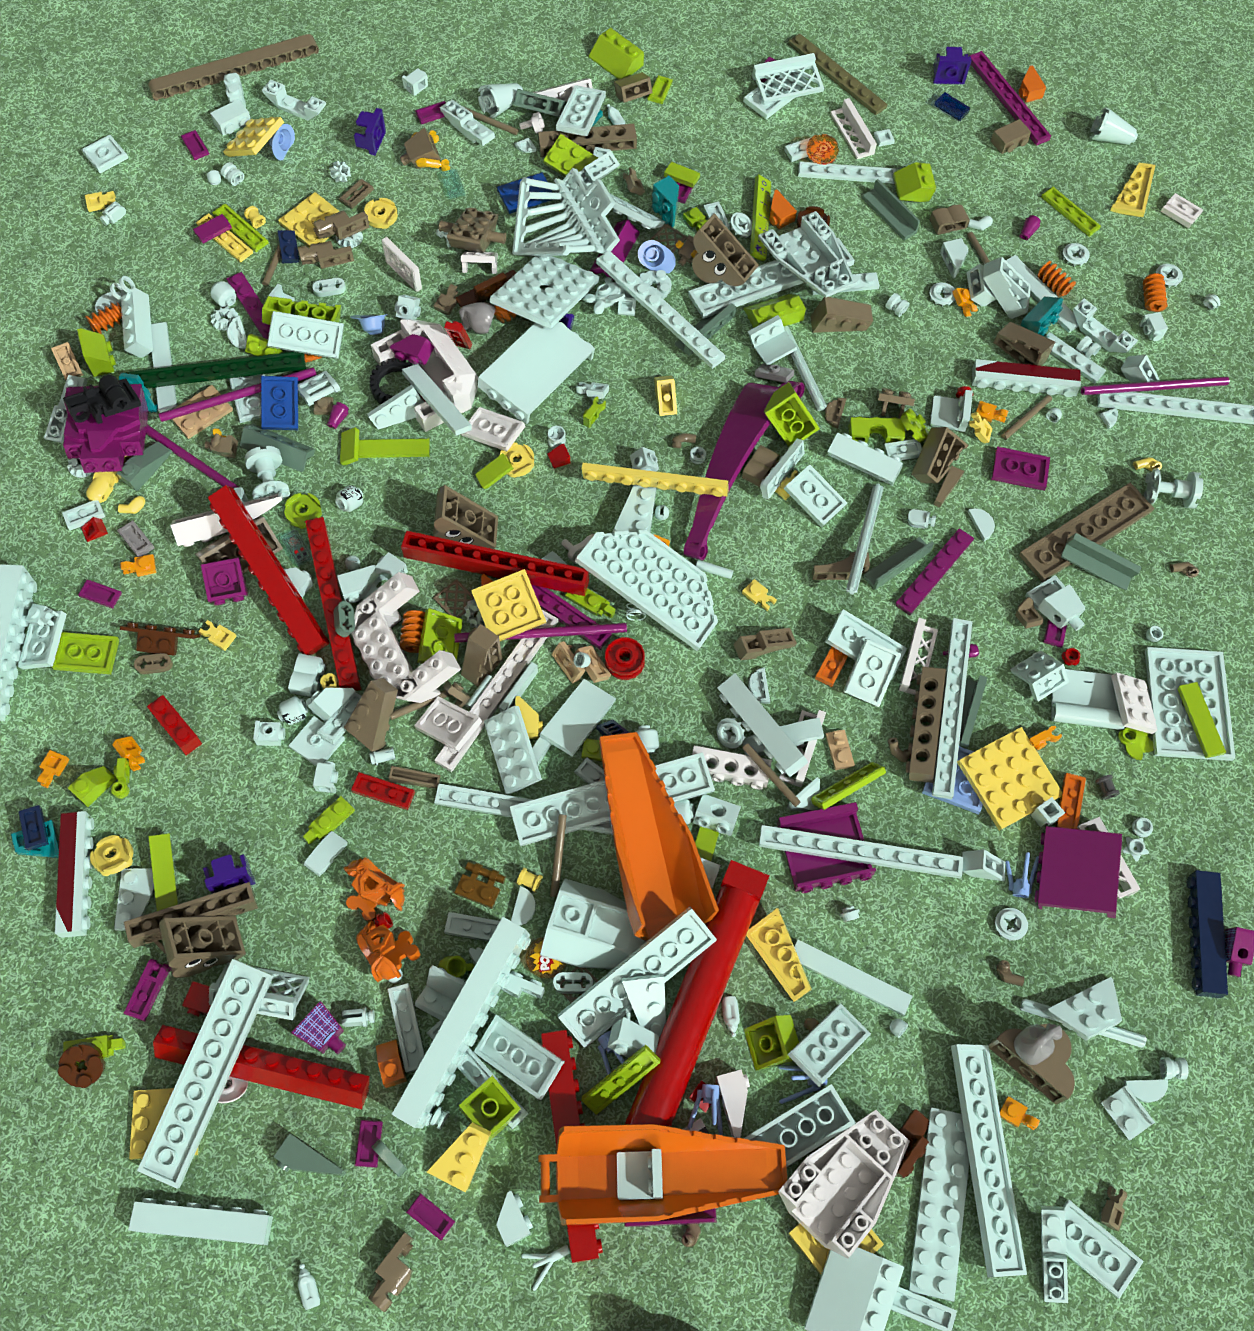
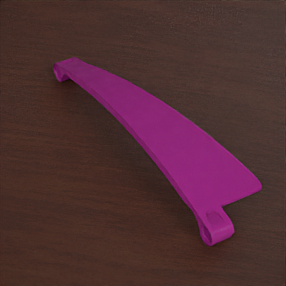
M788 381L801 398L805 390L804 384L802 382ZM783 382L779 387L757 383H747L744 386L723 426L705 478L727 480L730 491L748 456L771 424V421L764 413L773 393L787 383ZM710 494L699 496L693 525L684 546V555L698 560L706 558L708 554L707 538L726 496L716 497Z

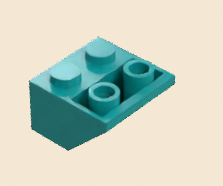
M667 176L653 184L652 209L655 213L661 215L665 224L668 223L671 227H674L678 208L679 185L670 176Z
M1044 296L1024 317L1021 327L1044 336L1049 329L1048 327L1051 324L1054 325L1059 320V313L1063 309L1061 306L1064 299Z

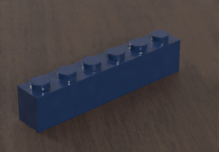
M1196 870L1187 878V888L1190 889L1188 907L1191 908L1189 927L1192 928L1193 935L1190 938V947L1193 948L1194 954L1191 958V968L1195 972V977L1192 979V988L1196 991V996L1223 998L1228 995L1221 873Z

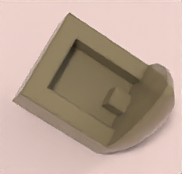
M1030 597L1024 599L1016 610L1015 616L1025 629L1042 625L1044 619L1034 608V602Z
M446 681L443 685V688L449 694L457 698L455 705L460 708L471 698L463 691L464 687L457 682L452 684Z

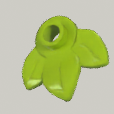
M1124 727L1123 730L1119 731L1118 738L1125 745L1128 755L1133 759L1142 760L1143 753L1154 751L1153 741L1147 736L1149 733ZM1125 734L1130 735L1131 739L1126 738Z

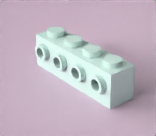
M837 433L828 450V456L892 486L902 469L903 463L900 462L901 460L893 455L889 457L881 449H872L861 440L858 442L852 440V437L846 433Z

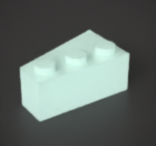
M1003 257L984 264L982 278L1007 316L1013 319L1028 313L1031 285Z

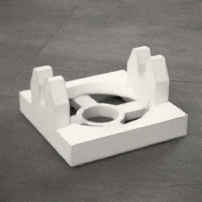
M465 251L461 255L462 273H467L468 262L492 263V274H496L498 253Z

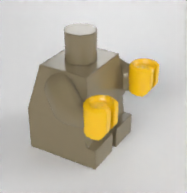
M690 235L685 243L678 240L675 244L681 258L678 263L682 266L686 262L691 264L693 258L698 253L694 247V238Z
M214 428L212 431L214 437L211 438V442H205V448L210 449L216 455L235 458L238 441L232 435H221L222 432Z

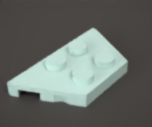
M1112 977L1048 1008L1045 1012L1049 1017L1053 1015L1062 1021L1063 1026L1075 1031L1078 1036L1086 1041L1122 1021Z

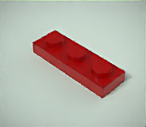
M446 321L444 328L454 344L470 350L472 342L462 324L457 321H452V323Z
M358 772L351 789L352 793L405 810L409 809L415 795V790L360 772Z

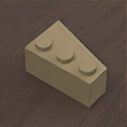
M1009 322L997 333L994 344L1020 364L1042 366L1047 361L1055 341Z

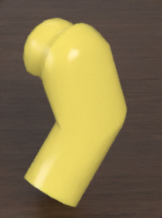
M1151 457L1133 462L1136 470L1146 468L1152 471L1154 468L1159 470L1162 468L1161 462Z
M137 496L129 504H119L118 512L127 514L138 513L145 505V498Z

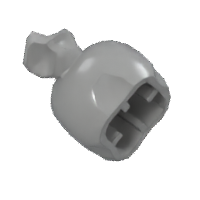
M486 302L465 305L459 309L461 324L465 330L473 329L475 333L487 334L496 308L494 305Z
M1051 1023L1047 1024L1046 1028L1038 1024L1028 1026L1014 1040L1016 1053L1028 1065H1037L1053 1054L1055 1049L1054 1040L1062 1038V1028L1060 1025Z

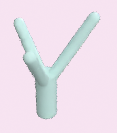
M567 1245L550 1254L521 1255L524 1259H542L534 1263L533 1268L546 1264L532 1287L533 1291L538 1288L553 1262L570 1254Z

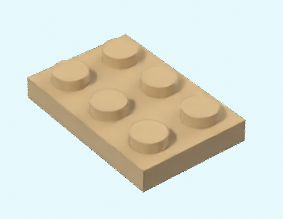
M211 385L176 408L221 394ZM227 402L174 418L172 421L190 439L232 412L233 409Z

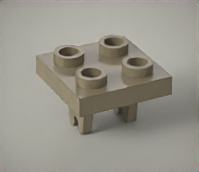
M882 388V391L877 390L876 398L879 401H883L881 416L885 417L888 402L900 404L898 418H901L904 413L905 405L914 406L915 399L909 392L899 391V394H896L892 389Z

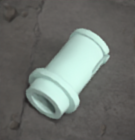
M393 747L369 753L372 765L376 764L377 766L378 763L395 760Z

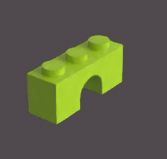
M850 418L848 425L849 435L852 437V440L857 442L861 440L868 443L871 433L882 435L884 443L904 441L905 426L901 418Z

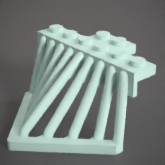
M572 168L563 180L555 178V183L526 177L520 181L513 255L567 256L569 253L599 252L604 254L608 250L611 252L620 241L606 218V215L616 203L600 179H596L588 188L578 170ZM529 186L555 190L559 192H529ZM530 199L563 200L561 203L527 209ZM566 209L559 215L525 226L528 216ZM568 219L565 224L523 243L526 233Z

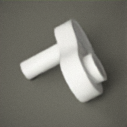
M540 112L534 113L531 120L519 123L521 130L533 126L535 133L543 132L545 127Z
M595 534L587 536L576 545H572L567 539L562 541L561 544L569 551L568 558L573 563L577 564L575 559Z

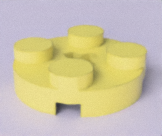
M379 198L375 202L373 199L364 208L365 213L368 215L369 225L375 228L387 229L398 218L394 202L387 198Z
M513 443L507 452L504 450L500 451V455L504 453L514 468L507 473L510 477L524 476L534 467V453L525 444L518 445ZM514 457L517 459L521 458L519 462H513Z
M111 835L101 839L96 844L97 848L90 854V861L93 867L103 876H109L132 865L134 850L128 839L120 838L118 835ZM111 852H114V853H115V855H114L113 857L107 858V857H109V856L111 855V854H110Z

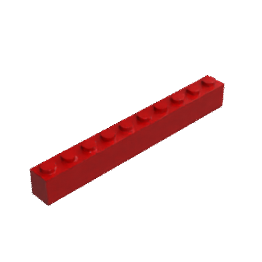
M225 485L208 497L211 503L209 505L210 508L219 515L220 524L230 533V540L235 545L237 544L240 549L238 553L248 562L249 571L258 578L259 587L268 594L269 597L267 599L269 603L278 610L277 615L279 619L288 626L287 632L292 638L296 639L299 651L302 654L311 656L330 644L234 488Z
M324 517L306 520L305 523L340 688H353L355 691H359L362 688L350 635L342 637L335 631L334 608L343 600Z
M406 531L401 545L404 558L497 578H504L525 569L531 585L585 596L589 584V571L584 568Z
M162 1025L153 1041L155 1058L185 1065L199 1033ZM247 1045L242 1046L230 1074V1077L361 1110L369 1093L370 1076Z
M567 1030L541 1034L543 1047L565 1061L549 1087L556 1148L560 1128L564 1126H585L584 1123L579 1121V1115L583 1114L581 1101L576 1100L575 1092H580L578 1078L573 1079L572 1071L576 1070L575 1057H570L569 1049L573 1048L572 1035L567 1036ZM599 1224L567 1225L572 1263L599 1259V1253H603L601 1239H596L595 1230L599 1229Z

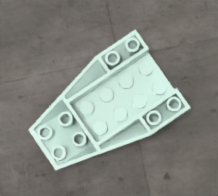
M816 211L803 216L801 227L778 236L771 229L758 235V238L778 262L821 296L826 298L855 286L856 282L834 232Z
M564 879L547 926L540 956L582 968L614 969L646 943V941L634 935L624 901L605 890Z

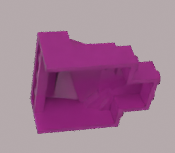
M130 384L140 399L141 406L108 417L102 414L103 423L97 424L91 413L86 421L81 423L75 422L66 406L67 418L63 446L68 459L80 458L84 473L122 471L124 456L143 455L149 411L141 384ZM84 386L66 387L65 397L83 392ZM84 411L77 413L76 416L82 415Z

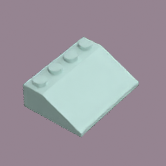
M858 1247L849 1258L829 1250L803 1329L807 1331H884L904 1267Z

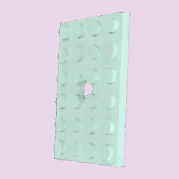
M535 256L490 297V303L551 329L599 282L600 276L579 268L577 265L565 262L560 258ZM542 285L548 286L545 290L540 288Z
M1147 647L1145 649L1148 691L1158 730L1153 733L1154 756L1205 759L1177 690L1180 685L1198 682L1226 750L1224 755L1206 759L1233 761L1235 759L1223 652Z

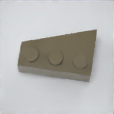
M824 297L810 316L812 333L866 331L873 323L871 305L832 297Z
M948 427L931 428L911 475L924 484L939 483L950 469L951 463L957 460L959 453L969 445Z
M482 624L477 629L474 628L468 636L461 676L477 687L502 661L499 636Z
M384 678L370 681L344 726V729L372 752L383 749L386 745L385 736L386 732L389 731L390 714L393 713L398 689Z

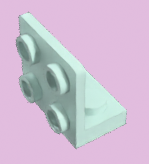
M778 315L748 331L753 348L767 366L797 350L796 345L785 332L781 318Z
M965 390L964 395L960 396L959 399L935 395L932 403L930 426L948 427L950 430L965 432L970 421L973 391Z
M1043 651L1034 653L1031 657L1010 669L1012 674L1029 684L1033 699L1036 701L1042 700L1069 682L1064 664Z
M432 965L429 969L427 985L415 1001V1006L444 1022L465 985V981L448 974L443 968H437Z
M661 1149L617 1153V1196L619 1200L663 1199Z

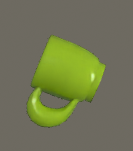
M457 955L444 957L438 964V968H443L448 974L456 978H461L466 971H472L475 967L473 963H466L461 956Z

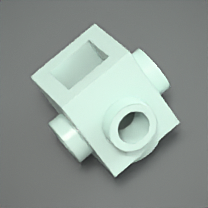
M405 294L400 295L395 304L396 317L401 318V320L417 319L421 313V307H419L420 298Z
M641 447L630 455L632 469L655 472L659 470L655 451Z

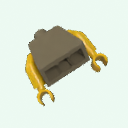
M424 127L419 132L413 133L411 138L405 142L404 146L407 153L400 157L404 166L412 162L417 169L428 167L439 169L441 167L443 172L450 171L447 159L439 161L441 158L435 146V143L439 141L436 131L431 130L428 132Z

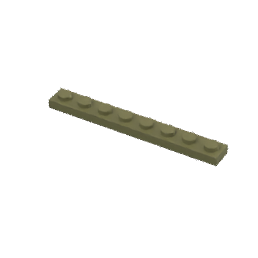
M799 33L789 40L788 44L801 55L814 53L816 67L874 115L887 108V103L802 34Z

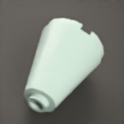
M517 83L481 86L478 92L481 91L478 101L484 113L487 111L491 115L489 116L490 118L497 117L514 105L517 89L523 90L522 87Z
M1104 107L1101 109L1100 112L1103 113L1095 118L1090 131L1094 133L1090 138L1125 145L1134 143L1138 136L1136 133L1137 129L1109 108Z

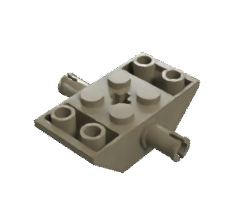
M472 207L466 208L455 223L443 220L439 223V231L448 232L447 239L450 246L459 249L484 253L491 242L505 244L507 237L506 233L495 232L498 214H494L491 211H479Z

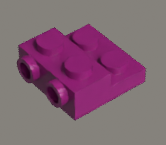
M240 558L201 565L209 603H214V606L226 604L225 600L233 599V602L244 601V597L248 596Z

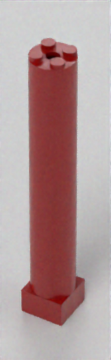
M731 860L715 900L719 911L710 922L706 923L707 928L717 940L689 964L658 1041L656 1055L660 1058V1063L643 1077L625 1125L654 1124L667 1127L672 1126L770 875Z

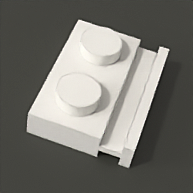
M1175 193L1166 205L1163 206L1161 212L1185 227L1190 228L1201 215L1203 209Z

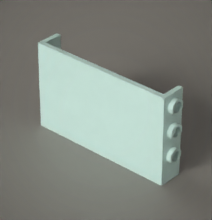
M558 321L551 329L535 322L478 377V388L484 391L490 399L501 404L503 409L509 410L518 420L527 424L530 414L586 358L593 359L595 348L589 342L580 338L577 333L568 329L562 322Z

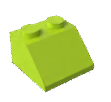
M915 162L893 173L899 200L929 202L936 191L932 169L928 163Z
M82 328L77 329L83 357L93 376L96 377L115 372L114 365L117 364L114 355L110 353L113 351L111 342L107 341L103 334Z
M791 1015L774 1016L744 1029L755 1071L793 1061L788 1054L799 1044Z
M493 1075L459 1105V1110L470 1123L473 1122L492 1132L487 1143L501 1132L521 1110Z

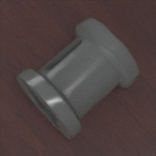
M1112 775L1103 776L1095 781L1102 791L1103 800L1120 794L1113 784Z

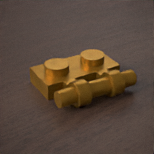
M468 862L465 869L471 871L472 874L470 877L462 875L454 893L493 909L501 891L499 888L494 887L496 881L504 884L506 876L499 874V871L494 869L491 871L483 868V865L479 863L473 864ZM481 875L489 878L488 883L477 880L478 876Z

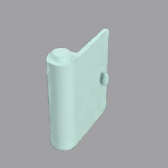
M1065 669L1069 682L1052 693L1051 720L1053 722L1123 730L1125 726L1122 725L1111 678L1112 675Z

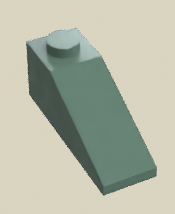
M517 89L514 105L560 117L567 101Z
M156 442L146 448L143 455H135L128 459L123 465L122 471H118L116 474L124 484L138 491L169 457L172 450L160 442Z
M290 1133L274 1155V1158L278 1160L276 1165L286 1172L290 1168L293 1171L336 1176H344L346 1174L344 1170Z

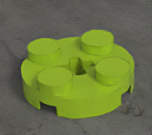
M909 408L901 416L902 423L907 431L911 430L914 433L912 437L922 443L927 439L930 430L924 425L926 423L925 419L920 414L917 416Z
M307 493L308 495L294 494L285 503L284 514L287 521L300 529L306 528V520L319 518L322 515L321 504L318 498L310 493ZM300 508H308L305 513H300L299 510Z

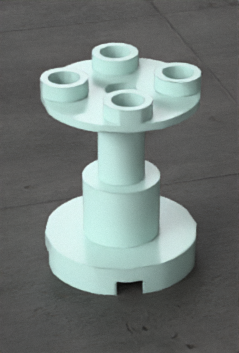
M266 446V449L261 450L260 447H256L245 455L247 469L257 473L258 478L263 481V483L253 489V499L281 492L283 495L282 499L290 495V490L286 483L274 481L273 479L276 475L275 469L282 463L280 450L276 447Z
M1154 468L1151 473L1146 474L1145 482L1148 484L1144 497L1150 504H1154L1159 492L1171 493L1174 498H1183L1185 508L1195 509L1198 506L1195 502L1197 499H1201L1203 491V479L1199 478L1201 473L1190 472L1186 480L1175 479L1171 483L1162 482L1160 470Z

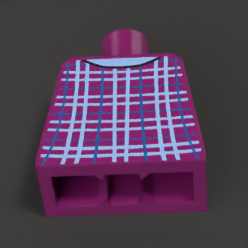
M1240 927L1224 929L1226 963L1229 964L1228 975L1241 977L1242 967L1250 966L1253 962L1254 931Z
M321 1001L291 1032L296 1038L322 1054L330 1048L338 1055L346 1046L339 1038L344 1030Z

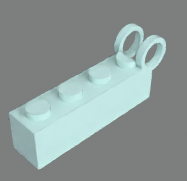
M122 276L119 279V284L113 283L110 285V291L116 299L121 300L124 350L142 358L153 351L149 295L135 288L134 282L129 277ZM124 280L130 284L131 289L125 286ZM114 287H117L121 291L122 296L116 293Z

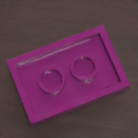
M997 446L991 480L1045 491L1050 457Z

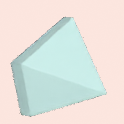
M817 777L796 795L801 801L797 807H794L789 802L787 808L790 811L809 812L818 810V807L812 804L811 798L819 793L820 779Z

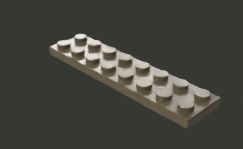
M1130 482L1020 552L1019 556L1043 583L1072 564L1061 558L1065 544L1072 535L1077 533L1098 545H1102L1153 512L1155 508Z

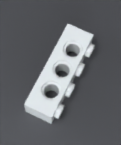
M699 746L693 747L692 755L703 752L706 763H713L715 765L714 768H708L713 781H731L736 786L747 784L758 790L767 788L769 778L748 755ZM762 758L771 768L772 760ZM731 766L734 768V771L729 772L725 767ZM751 770L754 775H747L744 771Z

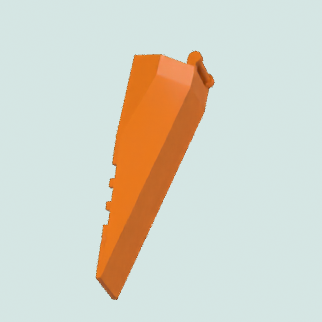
M633 732L600 737L599 743L615 850L627 913L634 935L647 942L688 907L694 910L704 924L710 922L719 909L695 841L682 815L678 814L673 798L669 797L666 792V785L658 777L656 767L650 759L638 733Z
M654 1124L564 1126L559 1129L556 1154L538 1155V1162L541 1163V1195H539V1203L557 1202L561 1225L660 1221L778 1195V1191L787 1181L785 1145L708 1134L699 1131H688ZM661 1149L663 1199L619 1200L617 1196V1153ZM549 1162H556V1195H550Z

